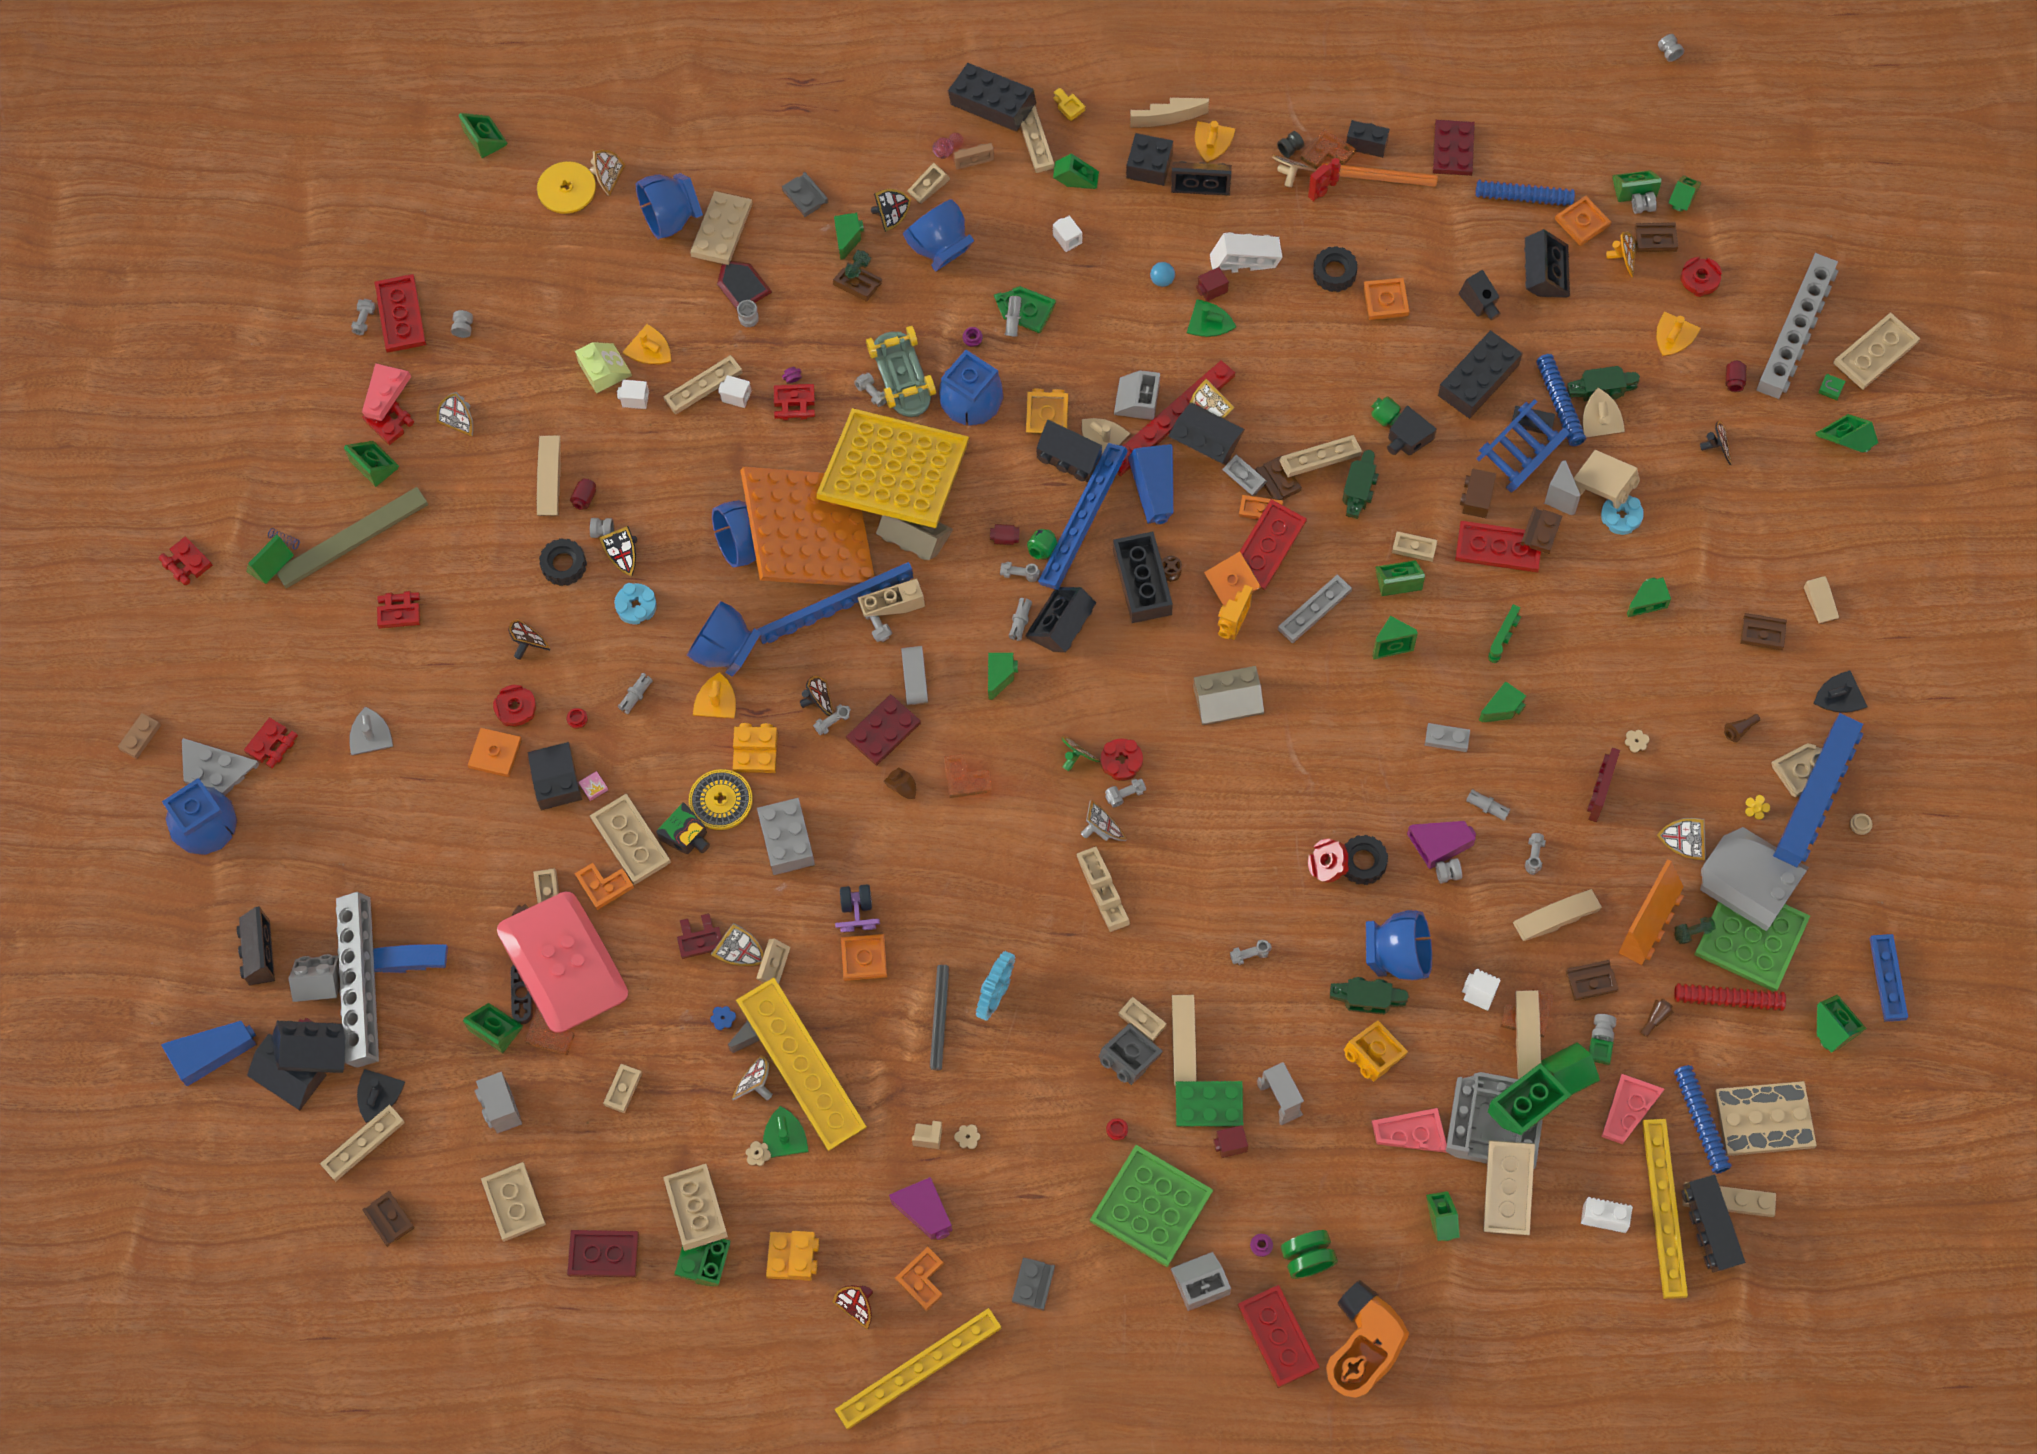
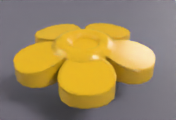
M1757 795L1755 800L1752 797L1747 798L1746 805L1748 808L1745 810L1747 816H1753L1755 813L1756 819L1764 818L1763 812L1770 810V805L1764 803V796Z

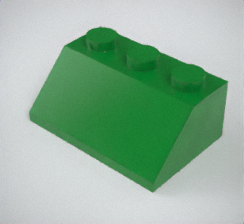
M1539 1063L1490 1102L1488 1114L1503 1129L1522 1135L1570 1098L1571 1094Z

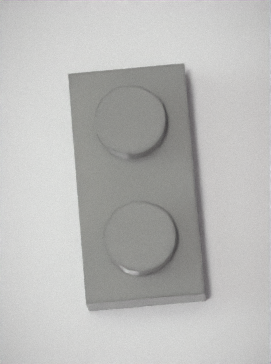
M1235 455L1222 469L1252 496H1255L1267 482L1238 455Z
M1428 723L1425 746L1467 752L1470 730Z

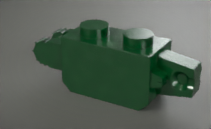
M1619 366L1585 370L1580 380L1567 383V391L1569 397H1583L1584 402L1589 400L1597 388L1607 393L1612 399H1618L1624 396L1625 392L1637 389L1640 376L1636 372L1623 373V369Z
M1371 449L1364 451L1361 461L1356 460L1351 463L1342 498L1344 504L1347 505V517L1358 519L1362 509L1365 510L1367 502L1371 503L1374 491H1371L1372 485L1376 486L1379 474L1375 473L1377 465H1374L1375 454Z
M1354 977L1348 979V983H1331L1330 999L1346 1002L1345 1007L1353 1012L1385 1015L1389 1011L1390 1006H1400V1008L1406 1006L1409 996L1406 990L1392 988L1393 983H1387L1386 980L1382 979L1366 981L1362 977Z

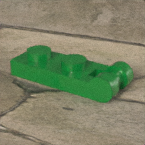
M1515 604L1512 605L1491 645L1488 659L1492 663L1500 661L1503 644L1508 645L1513 635L1510 632L1512 627H1517L1522 616L1519 615L1521 607Z

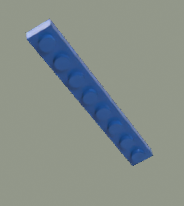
M1111 443L1107 444L1038 581L1041 586L1059 589L1128 452L1126 447Z
M907 562L757 629L761 632L759 638L762 644L772 643L780 636L796 632L798 628L805 625L810 626L823 617H831L841 609L851 608L855 603L859 602L858 597L910 581L913 578L912 567Z

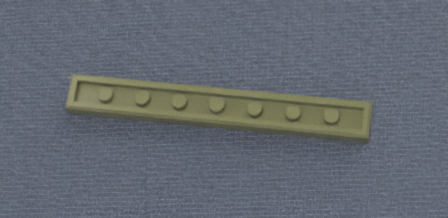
M416 487L286 563L276 574L287 589L426 507L428 503Z

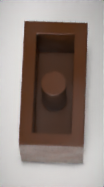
M1472 468L1471 476L1466 475L1464 487L1468 489L1466 494L1462 493L1460 505L1464 506L1463 514L1487 518L1496 473Z

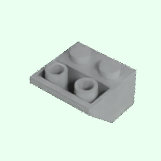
M1140 370L1121 377L1114 415L1153 420L1160 387V373Z
M325 954L314 958L303 956L295 960L289 976L293 1002L337 998L340 989L339 955Z
M1213 1252L1171 1268L1188 1311L1230 1295L1231 1287L1221 1264Z

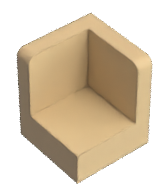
M933 1121L932 1125L916 1124L915 1133L912 1136L913 1146L939 1149L943 1129L942 1122Z

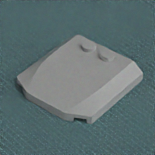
M1742 827L1724 835L1701 869L1702 884L1700 890L1767 931L1809 867L1801 862L1798 867H1795L1774 857L1775 846Z
M1483 1072L1475 1073L1471 1077H1458L1446 1152L1457 1158L1487 1163L1489 1140L1534 1143L1533 1169H1535L1542 1120L1524 1134L1519 1135L1503 1129L1488 1114L1490 1102L1519 1079Z

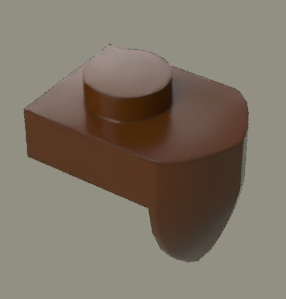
M898 767L884 780L888 788L896 791L902 797L915 799L916 783L909 772Z

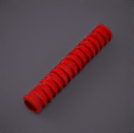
M1677 983L1674 989V1000L1676 1003L1680 1001L1686 1003L1689 1001L1690 1004L1694 1002L1700 1004L1702 1002L1703 1005L1710 1003L1712 1006L1714 1004H1717V1006L1724 1004L1725 1007H1728V1005L1735 1007L1737 1005L1738 1008H1742V1006L1749 1008L1751 1006L1752 1009L1758 1007L1761 1010L1763 1008L1770 1010L1772 1008L1773 1011L1777 1009L1784 1011L1786 1007V994L1782 991L1780 993L1778 991L1771 993L1770 990H1767V992H1764V990L1757 992L1756 989H1753V991H1750V989L1743 991V988H1739V990L1732 988L1731 990L1729 987H1725V989L1721 986L1718 988L1711 986L1709 988L1708 985L1704 987L1697 985L1695 987L1694 984L1690 986L1684 984L1682 986L1680 983Z

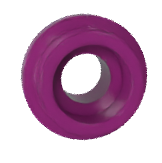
M969 327L964 331L963 341L966 345L974 347L982 342L983 335L978 328Z
M790 367L784 371L785 374L782 376L787 384H791L802 378V372L799 368Z
M1257 1234L1252 1238L1250 1248L1255 1255L1264 1257L1271 1253L1273 1242L1268 1235ZM1263 1241L1265 1242L1266 1246L1264 1248L1258 1247L1257 1243Z

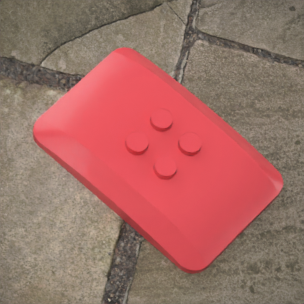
M566 891L559 893L499 923L497 934L551 1031L562 1033L623 1003L627 999L628 989L586 912L573 893Z

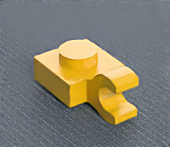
M1061 88L1054 91L1056 96L1053 99L1058 103V109L1070 121L1085 111V105L1074 94L1068 97Z

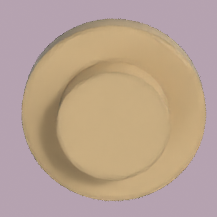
M1856 814L1850 821V827L1856 834L1864 835L1871 830L1872 821L1866 814Z

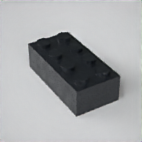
M971 63L965 65L948 89L952 106L1016 132L1021 127V123L1030 114L1034 105H1036L1033 88Z
M1490 330L1440 384L1438 396L1470 419L1520 365L1522 352Z
M1154 531L1114 539L1113 553L1131 623L1172 615L1173 603Z
M1710 1175L1684 1184L1681 1194L1684 1202L1689 1203L1691 1209L1689 1218L1692 1225H1696L1699 1233L1696 1234L1699 1246L1704 1247L1706 1256L1703 1257L1707 1269H1711L1712 1273L1746 1263L1716 1175Z

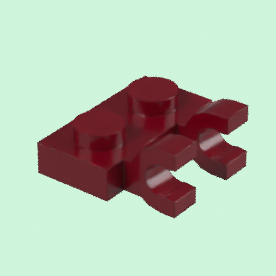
M709 913L701 915L704 930L694 933L691 931L688 919L680 920L683 935L678 936L677 940L682 959L713 952L721 941L720 928H713Z

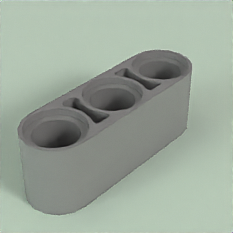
M922 646L901 648L907 705L928 703Z

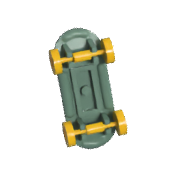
M913 326L906 327L907 335L902 332L892 331L880 335L875 341L872 338L866 339L871 359L875 358L886 387L884 394L889 408L893 407L899 414L906 417H917L923 414L930 405L931 396L936 394L931 375L924 376L913 346L918 345Z

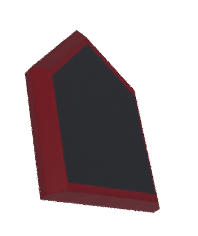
M730 261L729 265H721L717 285L736 310L738 304L744 300H751L756 303L772 293L771 289L750 263Z

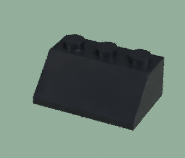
M1185 161L1173 162L1171 193L1230 196L1232 165L1223 163L1207 164L1204 162L1187 163Z
M1545 229L1525 237L1526 289L1538 297H1569V245Z
M1190 403L1178 417L1169 437L1226 466L1245 429Z
M1047 420L1038 442L1036 453L1037 458L1042 463L1051 464L1059 471L1073 475L1079 481L1089 482L1102 456V445Z
M1059 587L1058 590L1054 589L1025 637L1052 652H1066L1071 647L1076 635L1081 631L1087 617L1092 614V609L1096 602L1082 587Z
M260 906L254 907L239 918L240 925L236 928L238 938H241V946H238L239 957L243 962V966H240V975L249 986L275 981L270 920Z
M296 1021L276 1022L271 1044L278 1070L344 1072L346 1038L342 1024Z
M268 1034L256 1049L247 1076L300 1111L327 1075L325 1072L278 1070L271 1044L272 1035Z

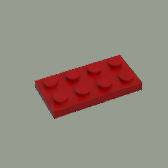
M414 274L375 281L386 352L389 353L426 345Z
M1272 499L1240 550L1263 590L1267 589L1307 522V518Z
M1460 521L1455 561L1538 573L1541 551L1532 549L1527 545H1521L1525 533L1524 529Z
M1279 1285L1238 1303L1237 1306L1278 1388L1320 1368Z

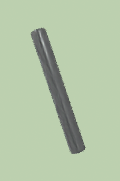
M948 965L937 966L930 1058L931 1070L942 1069L949 977Z

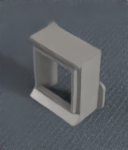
M1284 1062L1263 1071L1262 1079L1260 1077L1257 1079V1085L1260 1090L1271 1087L1281 1106L1279 1109L1280 1125L1302 1116L1300 1107L1304 1100Z

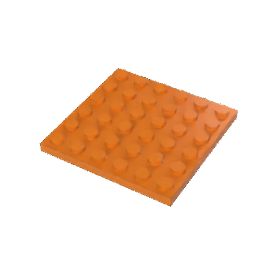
M745 466L740 470L760 581L855 586L875 577L862 510L817 499V491L825 473Z

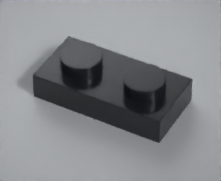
M1515 405L1512 421L1520 414L1518 409L1521 406ZM1532 409L1552 429L1555 414ZM1526 415L1518 421L1525 430L1544 434Z

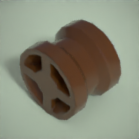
M1167 556L1162 561L1166 580L1176 581L1181 576L1182 563L1176 556Z

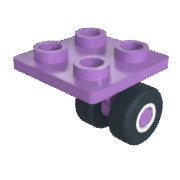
M860 885L859 892H851L849 886L840 887L842 912H852V905H854L855 921L835 923L836 928L841 929V932H852L854 927L862 926L863 930L876 929V925L880 924L879 919L860 921L859 905H861L862 911L872 909L870 885Z

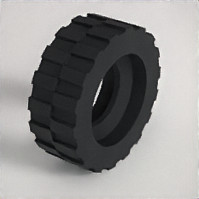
M1334 246L1323 249L1320 254H1317L1314 261V280H1316L1318 286H1321L1324 290H1329V292L1347 290L1356 280L1358 269L1356 257L1351 251L1343 247ZM1333 261L1340 262L1344 265L1345 272L1340 277H1332L1327 274L1326 265Z
M559 538V540H553L545 545L546 547L542 549L539 556V564L543 575L548 581L554 585L568 586L576 583L578 579L583 577L587 562L584 552L577 542H573L571 539ZM562 553L569 554L573 558L572 566L566 571H559L553 566L554 558Z
M1358 835L1355 838L1349 839L1344 844L1348 852L1349 870L1344 876L1349 881H1353L1358 885L1373 884L1376 880L1381 879L1388 863L1386 847L1373 836ZM1366 850L1374 856L1375 861L1371 868L1363 870L1355 866L1353 857L1358 851Z

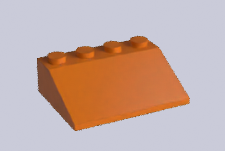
M1667 859L1619 950V954L1640 965L1644 963L1645 959L1650 961L1655 951L1652 948L1654 942L1659 943L1665 933L1662 930L1664 923L1669 925L1675 914L1671 912L1674 905L1678 907L1684 895L1680 894L1684 886L1672 861Z

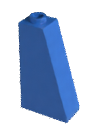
M1172 444L1135 448L1128 456V460L1147 523L1163 524L1173 514Z
M242 1021L165 1042L161 1046L181 1081L186 1086H189L257 1044L253 1039L256 1034L250 1025L245 1026Z

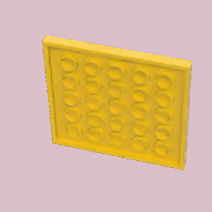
M852 408L817 491V499L936 528L967 448L969 436Z

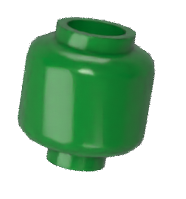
M1389 396L1383 398V400L1379 397L1371 406L1374 409L1371 416L1383 427L1392 426L1401 414L1400 405Z
M1048 529L1036 530L1027 542L1029 554L1038 560L1049 558L1057 545L1055 534Z

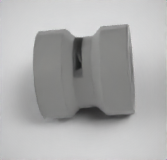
M1674 34L1666 35L1658 43L1659 49L1665 52V58L1669 62L1675 61L1684 53V48L1681 44L1677 43V38Z
M1646 192L1645 195H1632V208L1635 214L1642 213L1645 210L1648 212L1656 210L1654 192Z
M744 300L738 304L737 312L740 323L745 327L756 325L759 321L756 304L751 300Z
M464 310L455 311L451 333L460 338L469 337L472 330L470 324L473 322V315Z
M591 518V538H598L599 536H605L614 532L612 518H606L605 520Z
M1458 858L1451 859L1447 863L1443 861L1436 862L1435 867L1439 883H1446L1450 879L1455 881L1462 879V870Z
M1607 1014L1595 1015L1594 1024L1596 1026L1592 1031V1038L1613 1042L1615 1034L1612 1028L1616 1026L1617 1019Z

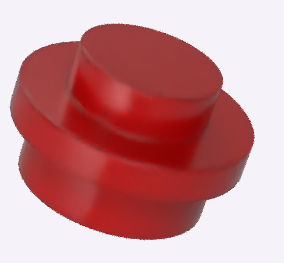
M574 708L569 711L566 720L570 727L579 729L586 725L588 716L583 709Z
M1120 1118L1112 1119L1106 1126V1133L1112 1140H1122L1128 1134V1125Z

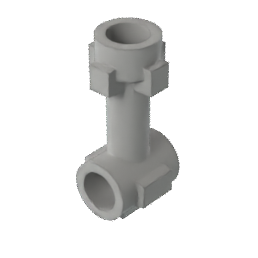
M359 299L357 311H360L357 322H352L353 333L363 335L364 331H367L368 326L365 324L368 314H374L376 303L372 302V300Z
M870 373L862 374L854 381L859 391L866 389L873 397L871 398L873 404L881 407L887 402L884 391H877L872 385L874 384V379Z
M1006 562L1001 564L1000 575H1003L1005 578H1010L1011 574L1026 576L1028 581L1035 582L1040 577V570L1032 563L1023 568L1012 566V562Z
M879 616L866 617L867 620L871 619L876 629L872 631V635L877 642L889 639L892 631L888 624L883 625Z
M838 705L836 712L823 721L821 719L815 721L816 723L813 725L819 735L829 732V726L840 719H848L851 709L849 706Z
M1134 779L1131 781L1132 785L1118 790L1116 786L1108 788L1105 791L1108 803L1112 807H1118L1124 802L1122 798L1133 793H1137L1138 796L1143 794V791H1146L1143 780Z
M1533 833L1531 838H1529L1528 844L1532 845L1531 855L1526 860L1524 867L1529 874L1533 875L1541 871L1542 862L1539 854L1540 848L1545 846L1546 841L1544 840V835L1539 833Z
M1262 939L1258 941L1256 947L1240 951L1239 947L1234 948L1230 952L1233 965L1237 963L1238 965L1244 964L1243 959L1256 955L1261 958L1268 957L1269 951H1271V944Z

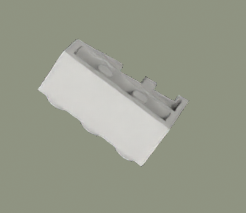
M1223 233L1210 253L1212 270L1220 267L1221 270L1231 269L1232 273L1238 272L1239 268L1250 267V271L1276 268L1282 259L1279 237Z

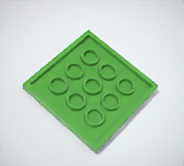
M1718 902L1694 955L1773 992L1777 991L1810 915L1784 904L1769 929L1765 931Z
M1135 1145L1092 1215L1090 1222L1168 1268L1212 1195L1213 1189Z

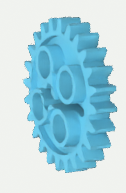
M1003 951L995 961L989 976H987L980 991L982 994L977 1004L976 1017L988 1020L992 1013L996 1011L1002 996H1004L1009 987L1015 955Z

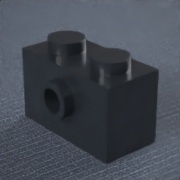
M1351 120L1345 149L1383 158L1390 129L1376 126L1372 123Z

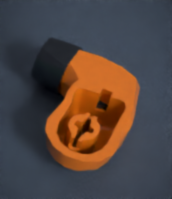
M1361 1280L1352 1285L1337 1303L1350 1321L1356 1322L1358 1328L1350 1336L1347 1343L1330 1357L1326 1366L1328 1381L1332 1387L1343 1396L1354 1398L1367 1394L1387 1374L1409 1337V1332L1403 1320L1395 1310L1378 1297L1379 1294Z

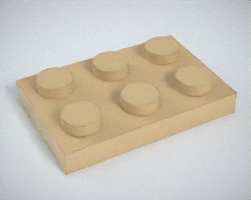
M523 1162L481 1178L503 1242L546 1225Z

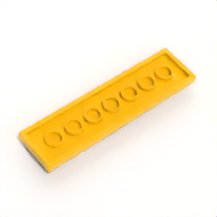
M771 978L738 998L736 1002L827 1150L830 1151L864 1130L866 1125L775 978Z

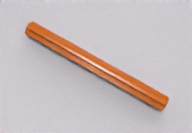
M1341 165L1339 172L1340 177L1434 187L1438 182V176L1433 174Z

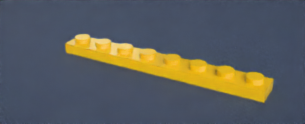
M1666 1119L1643 1120L1642 1125L1663 1299L1687 1298L1688 1293Z
M989 1308L837 1407L835 1412L846 1429L849 1430L1002 1329L1001 1325Z

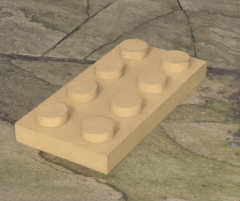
M714 191L691 249V257L729 265L752 207V199Z
M1890 312L1838 356L1833 364L1864 390L1918 344L1920 338Z
M627 794L590 815L591 820L634 885L671 863L669 857Z
M1489 1140L1484 1232L1530 1235L1534 1143Z
M707 1164L663 1177L684 1251L728 1237Z

